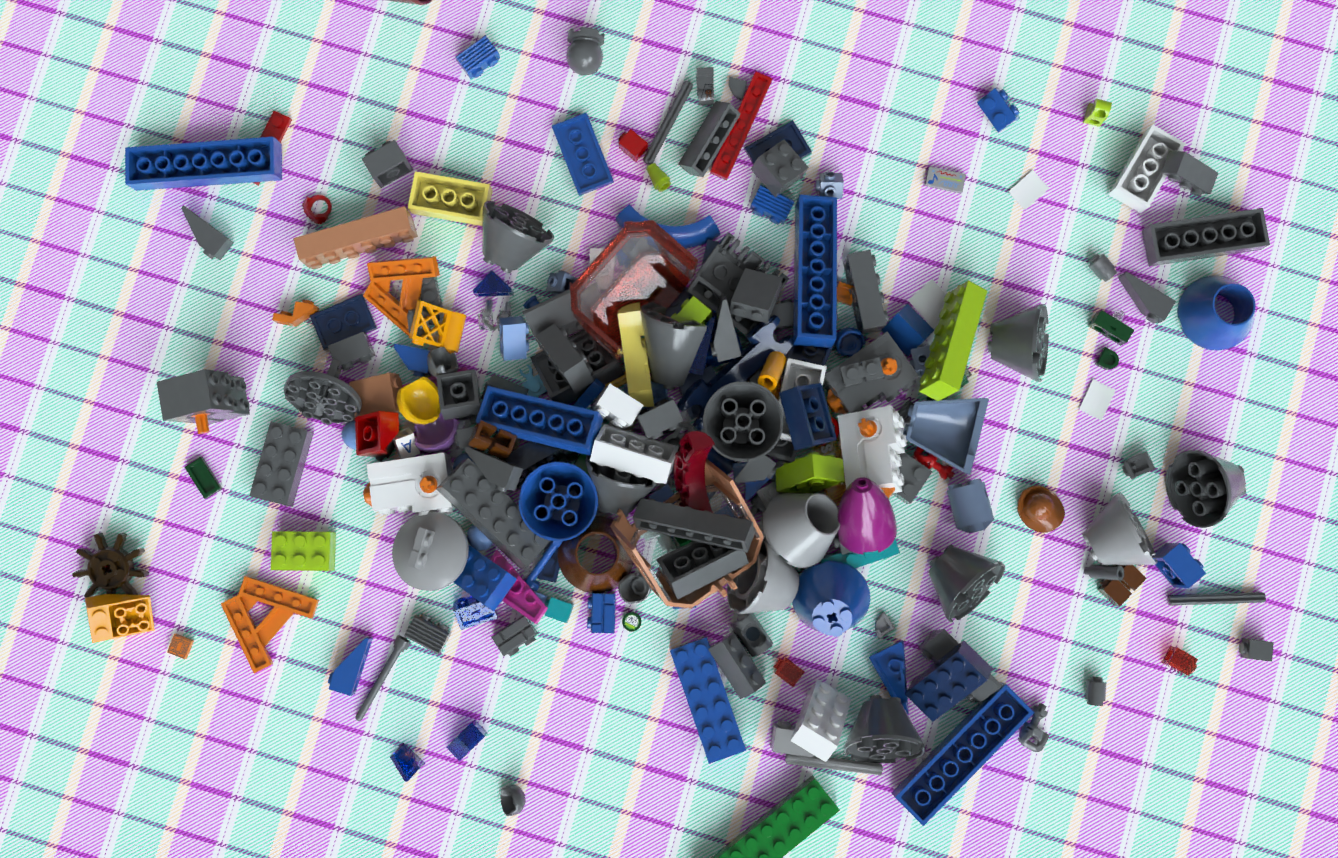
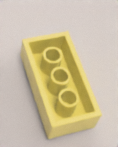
M415 171L408 209L412 214L483 226V205L486 201H491L493 190L490 184Z

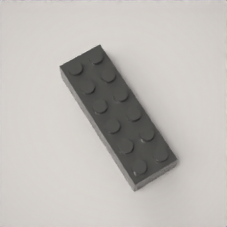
M1263 208L1150 224L1142 230L1149 267L1258 251L1270 245Z
M469 458L462 460L436 490L520 569L528 568L550 540L541 538L533 533L524 523L519 506L503 491L495 489L496 485L490 483Z

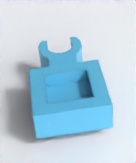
M527 365L529 368L528 374H524L521 369L519 370L520 374L527 380L522 384L525 388L529 389V396L540 397L547 393V390L539 374L533 376V369L530 365Z

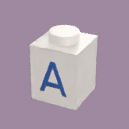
M411 429L400 430L393 439L400 459L411 458L420 454L419 449L415 445V436Z

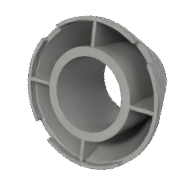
M786 492L772 498L763 513V530L768 544L777 555H781L787 560L789 565L794 567L807 568L819 563L826 555L840 528L837 518V505L828 496L817 493Z
M763 539L756 563L733 579L738 588L733 590L729 585L727 587L729 608L737 614L785 610L791 605L798 591L799 574L792 565H789L787 560L781 555H777L768 544V541Z

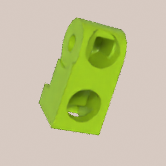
M1096 98L1094 103H1089L1083 123L1100 127L1110 113L1112 102Z

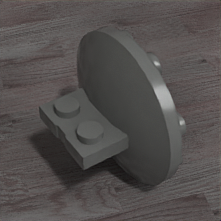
M332 359L327 374L315 371L296 372L287 378L284 385V394L287 401L302 412L304 417L320 420L326 425L351 422L359 415L362 408V401L358 393L347 383L339 379L341 369H338L340 361Z

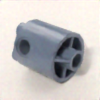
M981 479L967 481L968 485L962 486V483L948 486L947 494L956 529L967 533H974L985 530L995 520L986 492L985 482H982Z

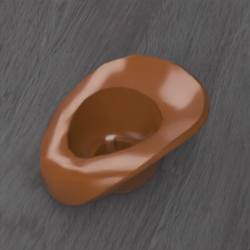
M1031 486L1022 491L1018 499L1017 509L1021 520L1028 528L1036 532H1051L1058 528L1064 520L1065 509L1056 494L1044 486Z

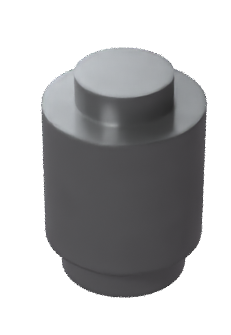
M1097 253L1089 260L1090 265L1088 267L1100 280L1103 279L1104 282L1110 280L1117 273L1116 267L1104 254L1099 255Z

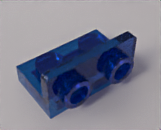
M473 596L461 597L453 603V612L461 630L498 619L496 610L492 611Z

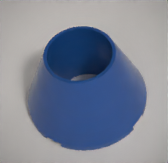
M1212 275L1194 281L1184 290L1179 299L1177 315L1180 319L1183 333L1191 342L1207 350L1220 351L1238 345L1248 336L1253 327L1256 304L1252 293L1243 285L1225 276ZM1217 295L1226 298L1233 307L1234 319L1231 324L1223 321L1216 313L1214 303Z

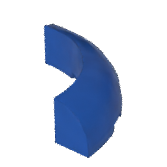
M629 204L615 219L625 232L630 227L636 231L640 229L647 235V241L649 240L657 248L665 250H685L707 243V239L714 240L721 235L710 215L689 225L666 226L646 219Z

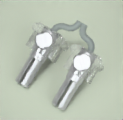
M487 300L485 309H481L480 314H478L479 329L496 331L498 328L499 331V318L512 317V312L510 311L511 302L509 304L508 302L505 303L504 311L500 310L499 316H497V325L494 327L493 301L490 300L489 303V300Z

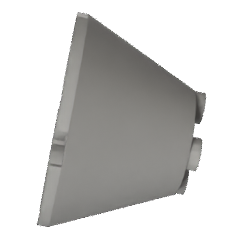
M1121 492L1117 493L1087 527L1085 532L1082 533L1085 542L1089 543L1092 547L1090 553L1093 559L1098 561L1100 565H1155L1158 563V560L1152 558L1156 554L1136 514L1133 515L1129 502Z

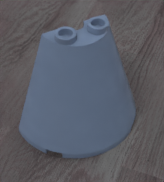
M989 399L917 401L914 403V406L910 405L908 416L911 417L910 424H905L903 435H906V440L960 471L971 475Z

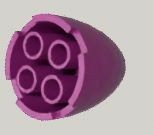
M865 477L855 479L847 487L840 500L837 514L838 522L840 523V528L837 532L839 541L846 549L857 554L877 550L881 552L894 542L897 534L896 519L892 505L884 491L875 482Z

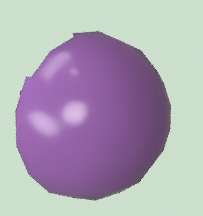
M440 411V417L434 422L425 425L414 424L417 438H415L416 447L427 453H440L447 450L455 442L456 430L459 429L457 419L444 420Z

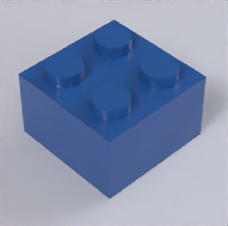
M1165 543L1155 552L1156 555H1153L1152 558L1158 560L1155 566L1174 588L1189 589L1206 572L1202 569L1204 568L1203 564L1190 555V549L1183 543Z

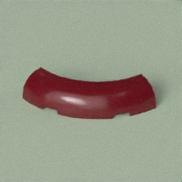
M688 432L679 442L681 445L680 450L676 452L674 460L675 489L680 493L682 501L679 503V506L691 507L700 511L707 510L713 513L705 485V463L707 455L715 443L704 432Z

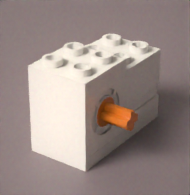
M891 405L838 415L846 489L855 479L865 477L875 482L884 491L888 499L893 493L902 492L904 478L899 470V467L902 466L900 455L897 454L905 453L904 446H907L906 436L902 434V428H904L903 417Z
M438 453L367 464L368 480L370 482L363 490L365 502L372 507L373 511L379 512V515L395 514V510H398V512L412 511L419 514V516L437 511L442 514L453 513V509L456 508L436 490L453 471L451 455Z

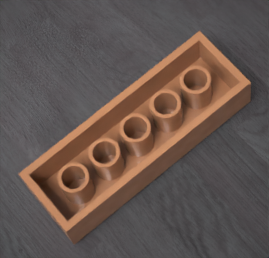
M403 206L295 237L293 240L299 260L308 268L318 269L326 263L336 264L341 259L347 257L348 259H353L364 252L374 253L378 248H391L399 242H411L418 235L412 215Z

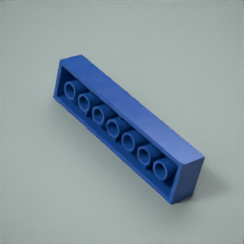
M274 137L125 147V185L136 191L282 180V144Z
M799 194L795 204L793 345L832 348L836 341L837 198Z
M1000 682L1002 684L1001 688L979 703L891 793L922 826L1034 714L1007 684Z

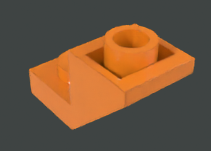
M309 300L295 301L293 315L290 312L281 311L280 314L273 313L272 320L278 324L297 327L309 319V315L319 312V308L314 305V302Z

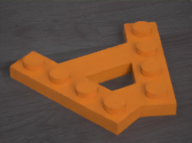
M436 256L367 263L371 282L363 297L408 336L410 333L407 313L410 309H416L417 300H420L423 278L440 275ZM391 280H403L400 302L389 293Z
M244 576L238 595L221 603V606L253 673L273 665V661L265 646L294 613L307 618H314L319 599ZM258 601L274 606L256 627L249 613L252 607Z

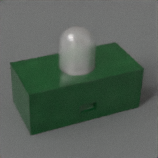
M1120 309L1115 310L1112 316L1100 310L1095 313L1088 325L1120 346L1127 343L1134 332V329L1122 323L1125 313Z

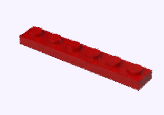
M755 71L738 109L741 115L723 143L710 174L726 181L728 180L773 78Z

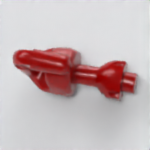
M917 446L913 459L928 469L933 468L937 470L940 477L944 480L947 477L949 479L953 478L955 473L952 471V466L941 465L936 461L937 457L929 452L926 456L922 455L924 450Z

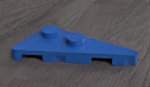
M901 640L870 655L869 659L890 696L900 698L905 711L909 714L908 697L905 695L907 690L904 641Z

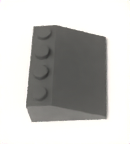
M598 323L567 338L572 340L578 348L577 351L579 353L582 352L586 357L587 363L593 371L591 374L593 380L597 378L606 385L625 375L619 360ZM544 351L530 357L552 401L568 405L576 401L591 385L589 384L574 394L548 360Z

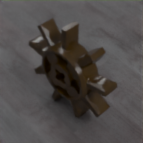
M103 533L95 534L94 539L98 550L92 553L86 548L77 549L76 553L87 559L88 565L87 569L78 570L72 573V576L77 578L89 576L93 584L84 594L86 598L95 595L99 588L106 590V594H116V589L121 587L126 595H138L129 581L132 576L138 578L149 576L148 571L135 569L133 559L141 556L145 549H135L131 553L124 550L123 545L126 541V533H119L114 546L108 547Z

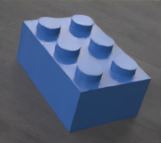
M468 544L469 552L465 568L453 583L486 607L495 611L517 579Z

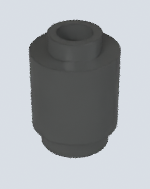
M1091 676L1090 680H1086L1085 699H1087L1088 705L1103 706V701L1106 700L1107 682H1104L1102 677Z

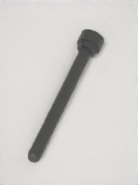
M397 635L393 642V652L355 716L357 721L363 720L400 653L407 650L411 642L408 639Z

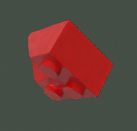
M377 411L355 417L357 456L377 457L387 454L389 443L399 433L398 413Z

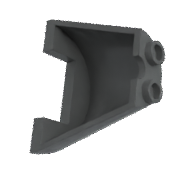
M655 302L646 303L641 307L640 313L651 382L663 384L665 389L673 390L675 386L684 385L707 326L695 320L676 321L665 316L666 307Z

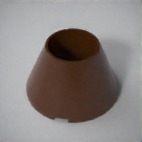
M595 516L591 525L581 535L563 541L558 547V563L561 572L567 581L579 590L589 593L610 591L618 587L620 580L627 574H630L633 561L610 527L612 522L615 521L613 519ZM592 535H600L607 538L615 549L614 563L607 571L599 574L586 571L580 565L577 556L580 543Z

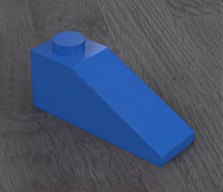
M372 637L365 638L334 670V673L331 672L328 679V684H330L329 690L348 696L356 694L373 640Z

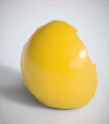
M421 377L397 391L396 403L399 412L405 419L414 424L425 425L434 422L440 417L438 388L428 378Z

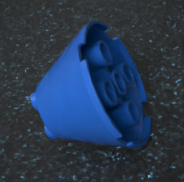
M564 462L544 464L531 472L521 487L519 496L521 517L533 533L546 540L566 541L581 535L591 525L598 509L596 487L588 474L573 464ZM558 499L564 500L563 506L557 507Z
M825 561V563L806 568L799 575L798 591L792 605L798 618L805 625L825 635L839 637L857 625L866 615L870 605V590L864 576L851 565L839 561Z

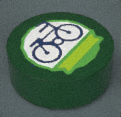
M635 612L625 614L622 619L623 627L630 632L638 630L642 623L640 615Z

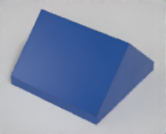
M906 304L881 331L884 334L888 332L899 349L908 357L911 354V349H915L922 344L934 329L909 304Z

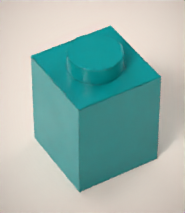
M551 597L550 600L547 599L545 605L548 609L544 616L568 623L574 604L556 597Z

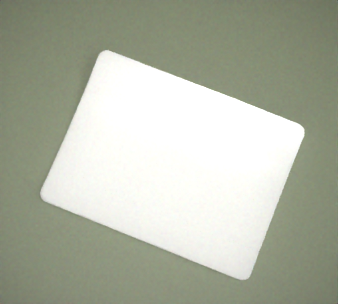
M1032 170L1009 193L1026 210L1049 190V187Z
M1093 379L1079 410L1102 420L1116 390Z

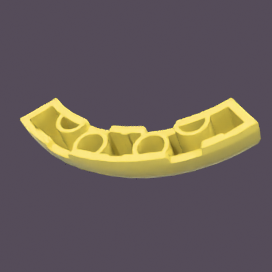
M639 302L622 307L618 310L617 315L628 394L643 404V407H653L654 401L645 338H641V336H644Z

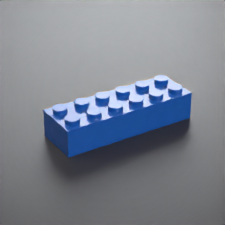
M487 386L476 419L477 424L482 420L497 427L494 433L502 429L516 435L519 439L590 456L594 441L599 434L603 422L601 414L597 411Z
M707 636L671 648L670 653L708 763L711 764L744 752L746 748L715 659L708 650L710 645Z

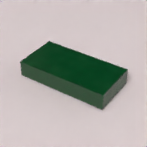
M199 457L184 467L204 499L210 498L223 489L203 457Z

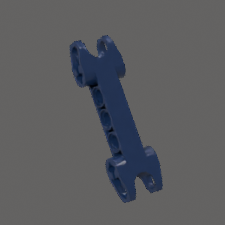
M771 316L768 323L761 322L757 324L746 335L750 344L741 351V356L734 358L707 384L703 379H699L686 390L677 403V407L683 412L693 405H699L700 414L693 423L697 430L703 429L705 407L717 390L729 383L745 382L766 362L771 352L778 351L785 356L793 346V336L789 334L779 341L774 340L773 331L780 322L778 316Z

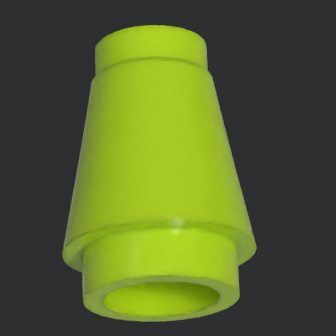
M652 163L646 168L656 190L663 192L671 186L670 177L656 163Z

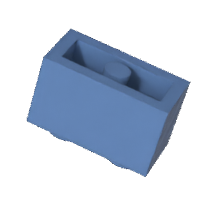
M522 316L499 318L500 354L503 360L527 359L526 352L529 351V342L526 340V334H529L528 323L524 321Z

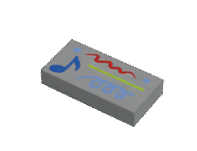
M929 167L925 187L962 194L966 174Z

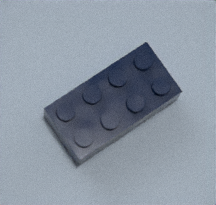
M963 640L909 684L905 695L934 722L988 681L993 668Z

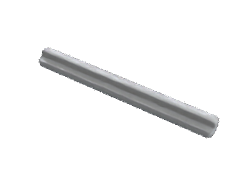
M786 754L785 757L786 764L878 776L882 775L883 771L882 764L830 757L825 762L814 755L813 757Z

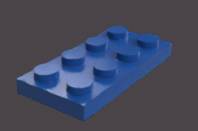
M587 112L552 125L553 132L579 196L614 183Z

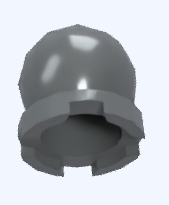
M581 27L580 31L575 32L573 28L568 30L567 41L571 44L568 47L566 58L568 66L574 73L585 76L599 70L603 61V52L600 46L604 44V33L600 35L599 30Z

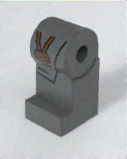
M713 67L696 69L699 105H714Z

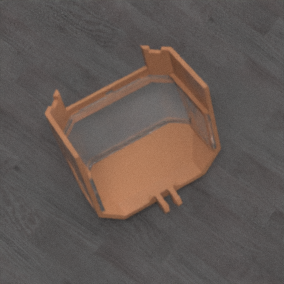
M706 459L705 485L713 513L726 514L730 517L745 518L753 521L755 535L748 553L745 552L749 564L677 599L663 577L656 560L677 549L673 536L637 529L635 523L630 525L620 508L617 512V520L613 521L610 526L652 591L666 606L692 609L717 591L723 598L726 597L727 592L722 586L728 583L731 589L736 590L738 588L733 579L756 563L764 538L733 479L708 459ZM677 492L663 503H672L679 506V503L682 502L680 493Z

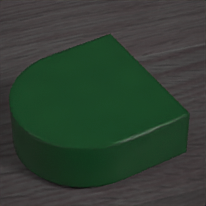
M1104 347L1095 365L1104 370H1111L1118 365L1119 357L1117 353Z

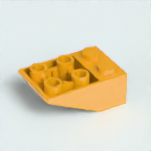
M103 594L85 598L92 643L155 631L150 595Z

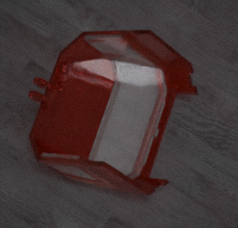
M653 220L624 222V228L573 284L570 282L572 315L590 337L615 359L620 360L624 355L617 315L618 310L626 305L639 302L640 309L644 304L650 302L658 303L667 309L694 277L698 259Z

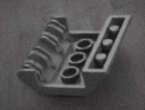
M729 232L715 246L693 277L687 289L688 293L715 313H717L720 296L725 293L729 310L731 309V299L745 268L765 273L771 266L769 262L764 264L765 259L753 250L746 256L750 250L748 246L744 247L738 255L735 254L733 251L740 245L741 241L736 239L732 243L735 236ZM776 269L771 275L778 276L781 271ZM783 273L779 276L782 277L781 290L789 280ZM731 314L733 326L745 335L759 322Z

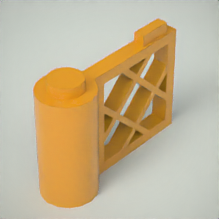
M417 300L409 338L412 339L413 344L423 346L426 343L435 347H445L451 354L458 353L466 315ZM423 307H426L430 314L426 318H423L421 314ZM441 312L444 313L443 321L439 324L436 315ZM432 319L435 325L431 330L426 325V322ZM422 325L425 334L421 337L416 336L418 327ZM435 331L439 334L438 342H434L431 335Z
M773 351L767 357L758 378V384L768 389L778 400L781 375L787 359L783 353Z

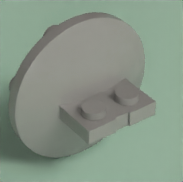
M428 512L427 515L423 516L418 514L404 523L395 537L392 558L396 572L406 584L419 590L435 591L445 588L453 583L465 568L469 552L468 540L463 528L450 516L438 512Z

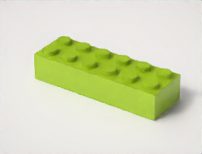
M968 280L945 295L944 307L939 314V324L934 331V341L929 347L930 354L924 365L926 368L920 378L919 392L936 401H940L960 390L986 298V289Z

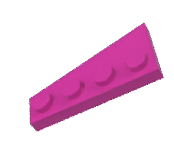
M496 550L490 560L517 579L502 601L535 624H538L548 607L504 556Z

